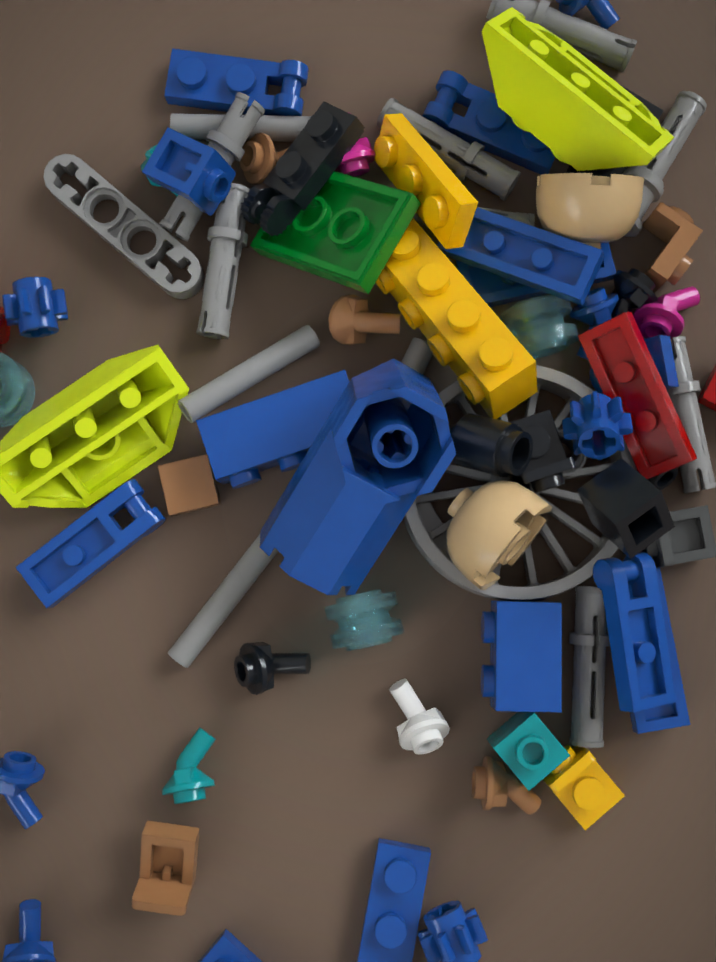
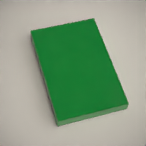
M334 171L305 211H300L291 225H288L286 230L282 232L283 234L271 236L260 227L250 246L259 255L369 294L421 203L413 193Z

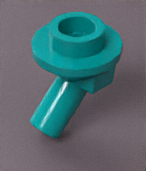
M199 727L179 755L176 762V770H174V774L163 787L162 795L173 794L174 804L206 799L205 789L214 787L215 783L212 778L198 769L197 766L215 742V737Z

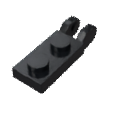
M323 102L284 155L279 158L275 167L263 181L264 184L254 185L247 193L248 197L244 198V202L241 203L242 208H240L242 210L241 215L244 216L243 219L253 225L255 223L258 224L264 232L271 236L283 234L282 232L286 230L288 225H291L300 211H305L342 162L344 155L352 149L364 133L365 127L359 119L327 102Z

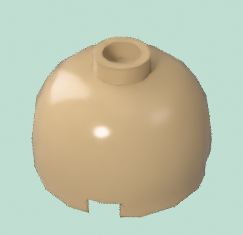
M553 173L537 176V215L543 229L601 249V243L617 241L627 234L639 216L643 197L644 177L623 174H611L610 177L592 176L593 173Z
M506 480L488 482L475 492L469 488L464 489L453 500L447 511L453 517L447 529V551L453 564L480 590L488 589L501 578L493 570L500 563L502 565L508 563L511 567L514 565L547 521L540 514L550 512L552 506L524 486Z

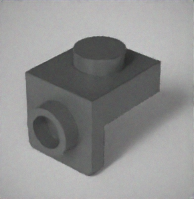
M708 505L671 511L670 515L675 527L641 551L648 553L652 557L656 567H666L716 557V543Z

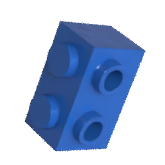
M491 601V611H483L481 618L482 643H490V665H482L481 667L482 697H490V706L495 711L562 713V603Z

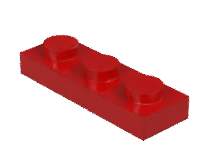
M624 312L578 335L603 394L611 399L617 396L621 397L623 412L631 413L633 433L623 435V438L638 472L646 479H649L697 459L632 312Z

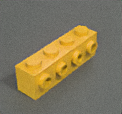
M413 218L375 283L384 294L390 292L398 302V308L408 325L414 330L419 328L425 335L427 344L437 361L444 367L449 365L458 376L457 381L466 397L474 405L479 403L491 418L498 419L538 392L536 360Z

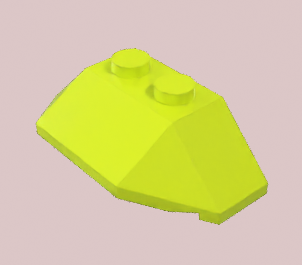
M513 7L485 23L481 32L498 107L512 117L517 127L530 132L549 147L552 154L559 161L571 165L577 171L648 165L674 139V136L667 129L660 126L658 119L641 101L566 41L541 25L526 21V17Z
M157 344L108 359L24 415L0 441V494L13 508H28L29 506L88 508L172 451L182 415L178 400L188 395L189 387L160 346Z

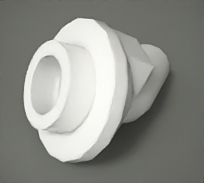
M404 678L394 683L389 691L407 718V721L397 726L399 743L402 749L413 750L415 754L422 755L440 748L444 743L443 739L450 731L449 725L441 711L435 707L426 711L407 679Z

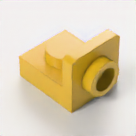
M567 745L564 748L570 756L548 774L543 781L582 828L587 830L625 795L596 762V758L587 748L575 746L572 749L570 745Z

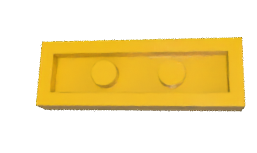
M402 113L385 114L379 137L374 144L376 155L374 161L397 189L413 193L421 203L416 213L445 249L463 247L479 202Z

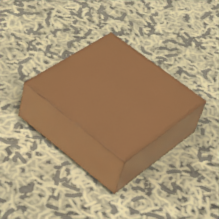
M207 454L158 465L169 516L173 517L221 505L216 479Z

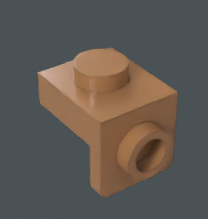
M659 202L643 224L646 230L666 243L644 273L656 285L653 293L666 281L675 285L693 262V259L686 254L703 232L702 229L694 225L693 219L687 212L678 207H669L662 202Z
M147 820L141 838L140 876L132 896L133 909L182 916L186 913L196 880L200 828Z

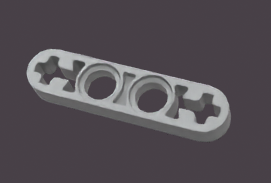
M72 154L58 155L48 162L43 178L46 187L54 197L163 291L174 298L187 299L193 297L201 290L205 275L196 256L87 163ZM64 173L70 176L75 175L81 185L88 191L83 198L70 185L62 183L60 177ZM107 199L117 202L119 212L115 219L107 223H100L94 220V208L99 202ZM140 231H150L156 235V245L153 250L143 255L132 252L130 248L132 237ZM165 255L180 269L185 268L189 264L187 270L191 279L185 283L178 279L171 284L174 278L168 268L161 263Z

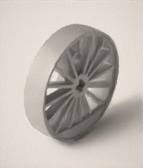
M536 365L538 392L528 398L524 418L534 415L539 390L543 389L560 396L566 401V404L554 419L555 426L558 429L562 424V420L570 412L569 403L571 401L578 402L584 396L592 394L593 390L565 373ZM458 381L453 382L438 393L445 409L455 403L464 415L468 413L475 414L466 400V395ZM507 413L499 417L498 420L508 422ZM563 429L557 430L561 442L570 448L576 468L563 474L564 480L599 474L620 458L637 471L625 441V450L617 451L611 455V463L582 468L587 456L583 454L576 456L573 452V441L564 439ZM451 464L445 471L448 474L487 483L498 480L508 481L510 479L509 476L502 478ZM482 485L472 486V487H466V488H469L471 491L475 492V491L478 490ZM532 485L524 486L534 492ZM466 488L419 495L403 518L415 546L437 572L455 585L471 593L496 600L533 601L564 593L589 579L593 575V567L596 561L611 558L618 549L604 534L600 538L540 496L545 495L583 504L579 493L551 488L536 493L552 506L551 511L547 513L591 543L593 550L574 567L545 523L539 533L563 568V575L544 583H538L530 544L522 554L527 579L526 586L499 585L497 581L488 589L480 590L457 569L447 551V529L452 519L443 524L431 504L434 501L456 498ZM501 563L493 570V572L496 573L498 576L500 574V569L502 565Z

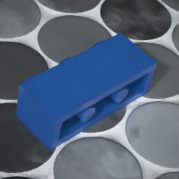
M342 370L196 420L215 479L222 485L230 482L232 489H236L260 481L262 479L261 471L276 466L280 467L281 472L297 469L347 387L349 379L346 371Z

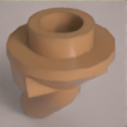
M264 133L255 134L242 147L245 153L240 160V167L244 172L246 180L255 185L263 183L287 149L276 152L270 136Z
M348 294L341 296L333 304L328 319L329 330L333 338L340 344L349 346L366 342L367 333L400 335L401 314L370 312L367 299Z
M485 755L482 766L473 767L472 797L473 799H481L484 811H489L493 807H505L508 797L526 814L531 815L539 809L541 805L540 797L532 790L528 791L516 776L506 773L503 762L494 761L491 756Z

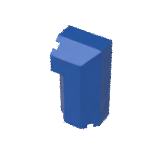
M394 358L351 378L260 530V548L268 556L276 548L284 556L279 567L290 577L326 595H337L342 586H345L346 595H355L417 496L434 490L456 456V451L448 425L446 409L431 379Z

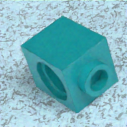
M517 712L486 739L528 791L570 756L535 712Z

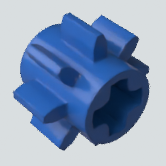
M26 277L18 279L12 283L13 294L2 295L7 326L18 325L20 336L29 338L50 336L59 331L58 321L68 320L64 289L53 290L52 281L49 278Z
M593 391L592 394L584 396L578 402L571 401L569 403L571 417L562 420L564 439L573 441V452L576 456L583 454L592 459L602 460L610 457L617 451L625 450L623 435L633 433L631 413L623 412L621 397L617 396L611 399L607 395L598 394L597 391Z
M450 901L434 907L424 915L423 919L427 929H423L417 934L428 962H478L482 955L478 944L488 941V938L475 908L464 912L460 901Z

